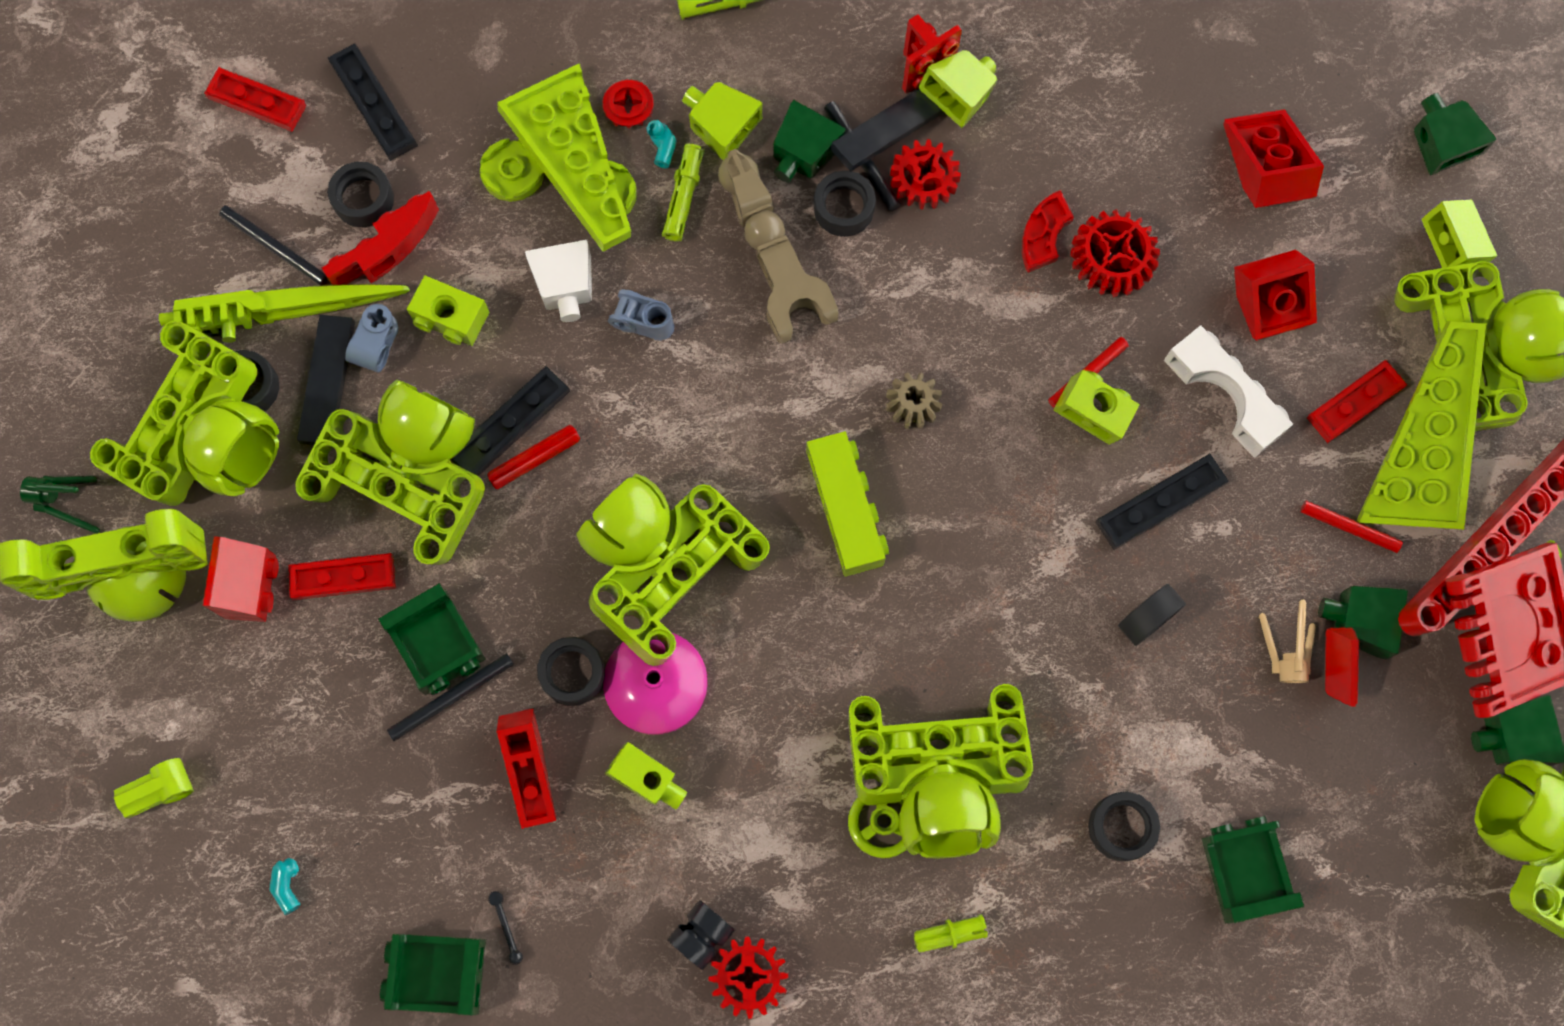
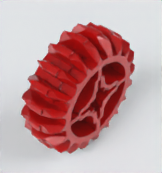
M1117 209L1113 210L1109 217L1103 210L1099 213L1098 219L1091 216L1088 218L1086 225L1082 224L1079 226L1078 235H1075L1072 240V246L1074 247L1070 251V257L1075 259L1072 264L1073 270H1081L1078 275L1079 281L1087 278L1090 280L1087 285L1088 290L1097 285L1100 287V295L1104 294L1108 289L1111 290L1114 298L1118 296L1121 289L1127 296L1131 294L1133 288L1139 291L1143 288L1144 282H1149L1152 279L1153 271H1156L1159 265V261L1156 259L1160 256V249L1155 247L1158 243V237L1149 236L1152 232V226L1144 228L1141 226L1143 222L1142 217L1133 221L1130 219V211L1126 212L1124 217H1121ZM1130 242L1135 246L1139 259L1136 257L1137 254L1130 248ZM1090 247L1095 250L1094 253L1100 258V265L1094 260ZM1119 247H1122L1120 252H1118L1116 255H1113V257L1110 260H1108L1110 255L1114 251L1116 252L1119 249ZM1113 270H1118V271H1120V272H1122V273H1116V272H1111V271H1113Z

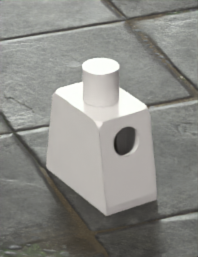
M587 239L525 251L545 308L547 310L559 308L562 322H573L580 319L578 304L588 303L592 300L591 253Z

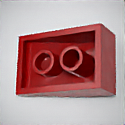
M1285 109L1224 119L1223 125L1242 188L1255 208L1317 197L1324 165Z

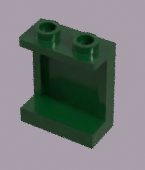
M440 583L378 618L413 675L418 690L424 695L428 693L435 695L444 691L450 686V680L460 674L462 677H466L474 673L481 667L479 663L486 660L452 599Z
M1266 816L1245 820L1246 828L1233 831L1232 824L1210 828L1212 836L1201 838L1225 924L1237 923L1304 907L1301 893L1293 892L1276 833V828H1280L1279 821L1268 823Z
M392 934V940L387 941L384 951V962L389 964L387 979L382 980L380 987V1001L384 1002V1010L478 1015L486 939Z

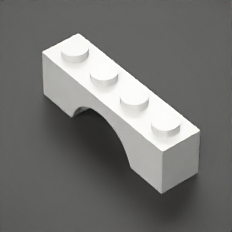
M1201 325L1174 346L1164 359L1186 385L1194 382H1210L1222 387L1229 393L1237 409V421L1232 435L1254 458L1280 438L1293 425L1289 420L1286 410L1280 405H1275L1266 395L1264 387L1258 381L1252 380L1243 371L1240 361L1234 356H1229L1220 346L1218 338L1212 332L1206 331Z

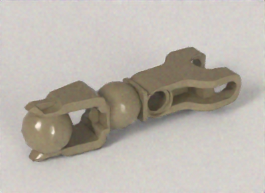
M736 149L729 151L728 157L719 166V182L727 192L731 193L739 224L744 228L745 239L756 250V257L772 291L767 303L766 318L777 341L783 344L792 339L793 326L790 321V313L797 308L806 307L814 310L825 325L838 321V308L828 284L820 278L809 276L804 272L787 235H785L786 230L783 221L776 213H773L772 198L759 178L757 164L750 156L744 155Z

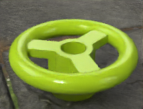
M857 797L848 815V828L854 843L866 854L877 858H891L905 852L907 849L903 844V840L890 847H878L868 842L876 834L886 836L895 833L901 836L899 816L887 804H878L871 814L870 825L860 831L859 815L866 804L862 803ZM881 815L887 816L890 819V826L887 828L880 827L877 823L878 817Z

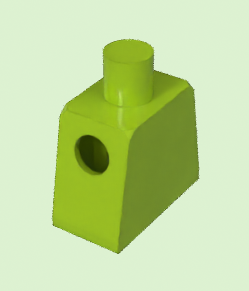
M963 50L930 65L918 88L963 128L992 92L997 82V77L994 75L996 64L990 57L985 56L978 60L969 51Z
M720 82L714 83L706 94L691 86L682 99L684 104L692 108L689 114L692 131L722 160L728 157L729 151L738 149L763 118L762 102Z
M629 742L623 744L605 772L607 776L653 805H656L658 800H661L677 810L687 794V791L671 781L675 775L674 772ZM648 772L657 778V783L653 788L644 784V777Z

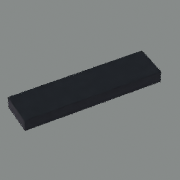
M356 43L329 56L328 60L389 161L416 148L418 145Z
M917 89L832 142L830 150L852 172L937 118L944 111L920 89Z
M319 315L297 441L300 444L314 445L328 417L332 412L340 409L348 365L345 354L347 346L353 337L355 325L353 318Z
M545 366L472 433L464 449L450 460L461 468L479 476L570 392L569 387Z
M1209 453L1098 518L1095 523L1112 549L1115 550L1226 485L1229 480Z

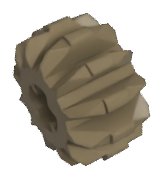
M909 372L904 374V382L897 378L894 379L892 382L894 389H889L886 392V398L890 400L886 404V410L895 412L892 418L894 423L904 419V428L906 429L910 428L911 422H915L919 429L924 427V420L933 423L936 419L934 412H940L942 404L937 401L941 398L942 391L933 389L936 383L934 379H930L925 383L922 372L918 373L916 379H913ZM909 397H914L915 401H920L919 404L914 405L913 400H908Z

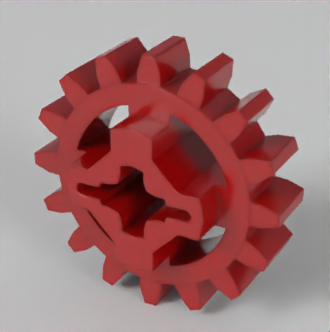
M927 139L925 146H921L918 140H914L913 149L904 145L902 147V155L895 154L894 165L891 166L890 176L893 177L891 187L899 188L897 192L899 199L904 196L908 197V206H911L916 201L919 202L920 210L924 209L925 203H930L932 208L935 209L939 199L946 204L949 201L950 194L955 195L958 187L956 183H959L961 173L957 172L960 162L957 160L951 161L954 154L953 150L946 153L942 151L944 143L940 142L937 147H932L931 139ZM906 178L911 181L912 185L907 182Z
M746 936L744 946L740 947L735 940H732V951L727 952L722 948L719 950L720 955L723 957L722 962L712 961L711 963L715 969H718V975L710 976L709 981L718 982L719 988L712 992V995H723L725 999L720 1007L724 1009L729 1004L733 1005V1016L735 1017L738 1016L741 1009L746 1010L748 1019H752L754 1009H759L764 1016L767 1014L765 1006L767 1003H771L776 1007L779 1005V1002L774 997L776 992L786 993V989L779 985L780 980L789 978L788 973L779 972V967L785 963V959L775 960L773 958L777 950L775 946L768 951L764 950V939H760L757 945L753 946L751 945L750 937ZM741 953L742 963L737 969L725 972L730 960ZM755 953L764 956L773 970L761 969L755 963ZM746 966H751L753 973L767 976V978L754 981L753 988H746L745 982L739 981V979H731L732 976H739V974L744 973ZM773 983L770 992L763 999L756 1002V991L762 984ZM725 985H735L743 993V1002L732 997Z

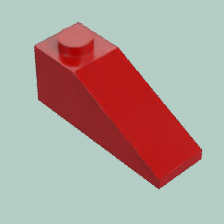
M534 709L499 716L496 731L521 829L556 821L543 746Z

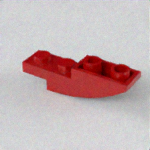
M428 191L423 195H415L404 206L381 215L378 221L373 223L378 235L373 238L363 239L357 244L356 248L345 254L334 256L329 260L328 264L321 267L331 284L346 285L364 274L370 284H372L401 263L425 236L439 211L431 192Z

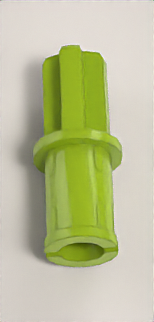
M982 914L951 922L948 919L945 921L946 924L918 930L914 933V942L918 952H926L947 946L955 949L957 944L988 938L987 930L984 931V929H987Z

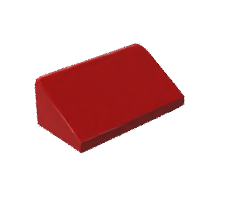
M1328 628L1326 630L1325 654L1326 694L1350 707H1356V704H1358V637L1353 628Z

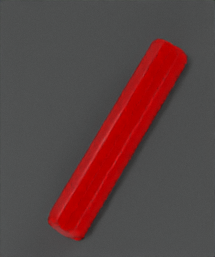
M568 425L487 473V477L495 489H500L580 441V436L572 425Z

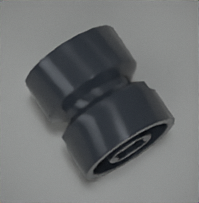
M699 900L687 914L689 922L686 925L679 924L667 941L703 971L716 955L714 947L716 945L723 946L735 929L704 902Z

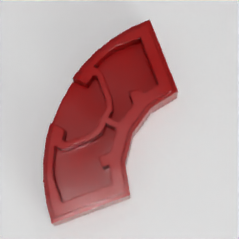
M1061 190L1040 202L1026 224L1022 238V258L1027 273L1054 263L1059 258L1056 248L1057 236L1062 228L1072 223L1074 219Z

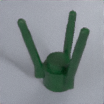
M44 475L42 478L32 476L24 478L20 487V498L24 503L33 504L34 511L47 513L96 534L100 531L98 527L49 506V503L56 501L58 493H77L79 491L76 486L57 484L94 483L97 481L95 476L52 477Z

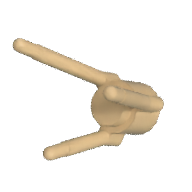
M1304 599L1299 601L1296 653H1284L1283 660L1280 661L1266 615L1261 613L1259 619L1272 661V674H1280V682L1308 683L1309 675H1311L1310 662L1316 625L1314 623L1309 625L1304 649L1306 601Z

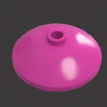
M672 633L676 641L675 650L662 665H648L624 642L615 649L607 662L603 681L606 702L615 717L622 724L636 732L660 735L676 731L688 724L696 716L704 703L708 686L705 664L695 647L679 635ZM651 640L649 642L652 652L656 654H664L666 652L665 645L661 641ZM651 673H658L660 681L656 684H650L647 681L648 676Z

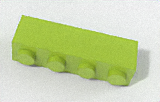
M846 431L807 441L806 453L844 577L884 566L885 555L889 554V548L884 534L879 536L875 523L879 522L878 512L874 503H868L865 494L866 491H869V485L865 472H859L855 460H859L855 441H849Z

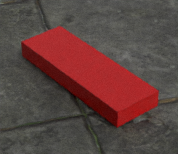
M218 67L204 92L207 99L293 132L307 106L303 99Z
M1385 359L1309 414L1307 420L1328 444L1404 389L1407 383Z
M392 553L288 565L289 593L292 600L396 589L394 555Z

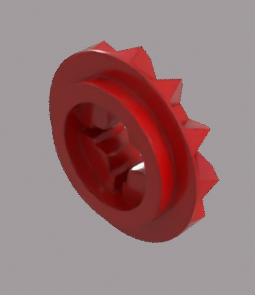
M621 80L611 85L605 92L603 109L607 119L609 118L616 127L622 125L630 129L633 125L639 124L642 126L644 120L651 117L654 106L653 95L643 83L636 80ZM627 95H630V99L634 104L630 113L625 111L624 106H620L625 105Z

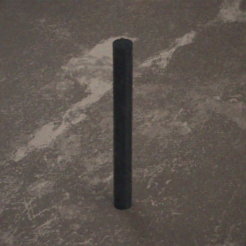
M834 101L824 107V110L833 122L846 128V134L853 130ZM871 159L861 165L889 211L897 209L900 206V202L873 160Z
M228 205L220 209L219 216L318 285L323 286L327 283L328 278L323 271Z
M507 653L388 728L389 736L393 741H396L513 666V661Z

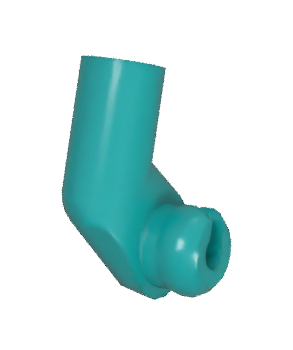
M652 120L647 125L646 130L658 148L654 164L660 168H669L677 140L665 123H661L659 120Z
M287 858L283 862L278 861L272 867L269 886L270 893L284 915L292 913L301 906L290 888L291 877L296 876L299 872L298 864L292 858Z

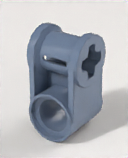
M622 289L619 291L618 298L620 300L616 310L608 318L610 325L624 332L636 333L659 341L665 340L672 335L675 325L670 307L666 303L642 296L630 290ZM656 317L666 318L662 324H651V321Z
M373 304L365 309L355 334L347 346L345 354L347 362L378 373L382 371L399 329L398 322L386 306Z

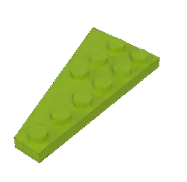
M580 64L574 65L497 102L499 113L600 249L604 252L631 237V228L622 199L617 191L615 176L608 162V154L596 115L593 113L590 104L589 93L582 78Z
M1446 322L1360 511L1357 522L1465 529L1486 323Z

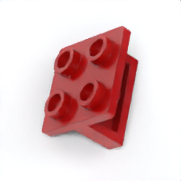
M919 14L908 20L903 51L907 59L902 90L906 94L914 89H919L918 87L930 65L958 53L962 29L959 25L938 37L933 25L925 22Z

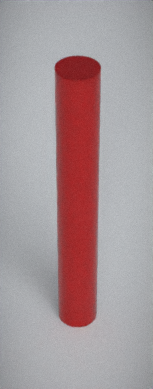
M1119 337L1082 370L1098 374L1129 347L1128 342L1123 337ZM1067 383L1048 399L1049 404L1053 408H1055Z
M1307 500L1303 503L1300 513L1392 552L1398 553L1402 547V540Z

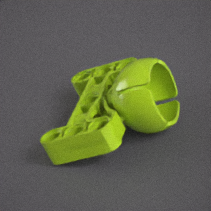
M1487 261L1405 275L1400 279L1397 286L1394 302L1404 312L1413 313L1430 310L1436 343L1447 321L1486 323L1482 359L1484 377L1481 369L1477 406L1481 417L1476 419L1475 431L1508 427L1520 420L1528 406L1523 381L1549 383L1564 378V355L1558 356V354L1564 353V298L1560 296L1559 291L1533 289L1520 293L1505 303L1503 302L1504 294L1498 268ZM1483 277L1489 282V285H1477L1473 278ZM1449 283L1454 287V291H1442L1438 284ZM1415 289L1419 292L1420 296L1410 298L1403 291ZM1510 402L1514 404L1517 412L1507 413L1503 411L1500 403Z
M178 320L170 321L162 328L160 341L166 349L178 355L177 360L128 443L124 445L107 438L98 440L90 451L91 462L100 470L144 497L169 506H177L185 500L194 480L209 491L219 495H242L245 493V488L256 486L266 475L279 448V440L277 438L279 429L274 420L259 407L241 401L250 385L256 379L257 368L251 360L197 329ZM237 365L235 372L232 374L233 369Z
M396 379L389 385L382 396L378 407V423L359 413L345 409H339L331 413L296 480V492L304 500L323 503L332 500L343 483L423 526L413 546L416 559L427 565L445 564L452 558L485 492V485L480 477L450 462V459L461 452L469 442L474 430L475 418L427 392L420 393L416 387ZM351 418L353 423L352 430L345 434L343 431L344 422ZM335 448L337 452V458L335 462L330 465V463L328 462V453L331 449ZM363 452L376 458L380 463L363 456ZM316 479H319L321 490L315 495L312 485ZM393 479L396 489L392 495L388 496L385 489L386 483ZM467 479L471 484V490L467 496L463 497L460 494L459 487ZM423 483L424 485L438 491L439 494L433 493L423 488L422 486H420V484ZM452 510L455 514V522L448 528L444 523V515L447 511ZM435 540L439 545V553L435 558H432L428 553V547Z
M636 473L620 484L594 510L593 519L595 523L588 519L583 523L576 535L580 545L589 556L602 564L613 567L593 588L589 597L590 609L635 654L651 666H659L665 663L674 652L676 646L674 635L660 620L724 555L742 570L750 571L760 566L770 549L766 537L710 485L702 484L694 487L673 510H669L667 500L658 486L645 476ZM694 499L705 500L709 509H699L694 504ZM719 522L729 523L734 533H724L719 528ZM699 530L697 536L686 546L684 543ZM744 546L754 547L758 552V557L748 556L744 551ZM680 568L684 570L688 580H677L672 575V569ZM652 577L651 582L638 594L636 591ZM603 591L611 593L615 598V603L611 605L603 604L598 599V593ZM625 616L636 617L640 622V628L635 630L629 629L624 624L623 618ZM651 640L661 641L665 645L666 652L664 654L652 652L649 642Z
M161 509L147 513L145 515L146 524L125 526L113 531L39 546L29 540L5 541L0 543V582L36 600L57 599L65 596L67 593L81 591L86 588V592L92 602L107 615L118 620L130 622L147 621L168 611L174 604L173 601L159 594L160 589L179 598L185 585L186 571L200 569L208 565L204 530L178 510ZM72 556L74 557V561L72 563L65 564L68 558Z
M1001 684L993 689L987 708L988 717L883 726L881 708L874 698L861 696L852 701L849 707L848 726L857 797L862 803L872 806L899 803L904 800L899 814V829L903 844L910 854H920L924 858L961 857L977 853L980 847L988 849L999 840L1001 832L1000 813L992 794L1022 792L1027 787L1033 771L1023 699L1016 687L1010 684ZM999 701H1006L1010 703L1013 708L1009 710L1001 709L996 703ZM860 713H868L873 719L862 722L856 716ZM1003 734H1012L1018 741L1008 743L1001 736ZM942 740L948 747L936 749L930 742ZM863 746H872L877 752L873 755H864L859 749ZM1017 767L1024 775L1013 777L1006 769ZM875 779L880 782L881 787L871 790L866 788L863 782Z
M1525 759L1518 760L1505 766L1504 772L1527 785L1535 792V795L1506 775H1495L1485 787L1476 807L1475 824L1478 828L1477 832L1481 839L1498 854L1516 861L1530 863L1522 866L1516 883L1510 890V902L1516 911L1564 939V765L1560 774L1554 768L1544 763Z

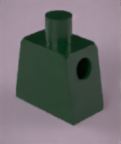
M1434 93L1421 102L1427 115L1414 128V134L1430 176L1483 155L1497 140L1467 101L1461 100L1446 106L1439 93Z
M793 99L773 143V157L780 162L774 170L776 177L786 183H790L797 172L808 178H813L834 157L835 154L830 150L831 144L846 134V128Z
M1350 586L1341 592L1339 601L1323 597L1319 605L1318 617L1336 621L1335 628H1353L1359 640V650L1387 660L1399 653L1402 629L1398 619L1399 613L1406 605L1408 590Z
M1551 695L1528 701L1495 716L1484 718L1486 730L1473 731L1471 734L1474 750L1476 752L1492 751L1497 765L1507 766L1512 762L1524 759L1538 761L1548 766L1564 763V744Z

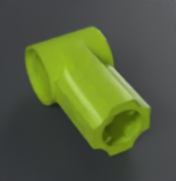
M173 758L152 767L149 770V774L114 790V801L124 818L130 819L159 804L179 801L194 792L181 758Z

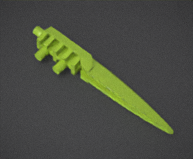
M355 284L307 286L258 292L244 290L175 300L173 312L160 313L159 321L161 326H165L170 321L178 320L200 332L210 330L212 334L219 333V328H221L222 341L233 343L236 341V326L243 325L245 329H251L252 319L261 325L270 324L277 320L321 314L369 304L406 294L410 289L405 285Z

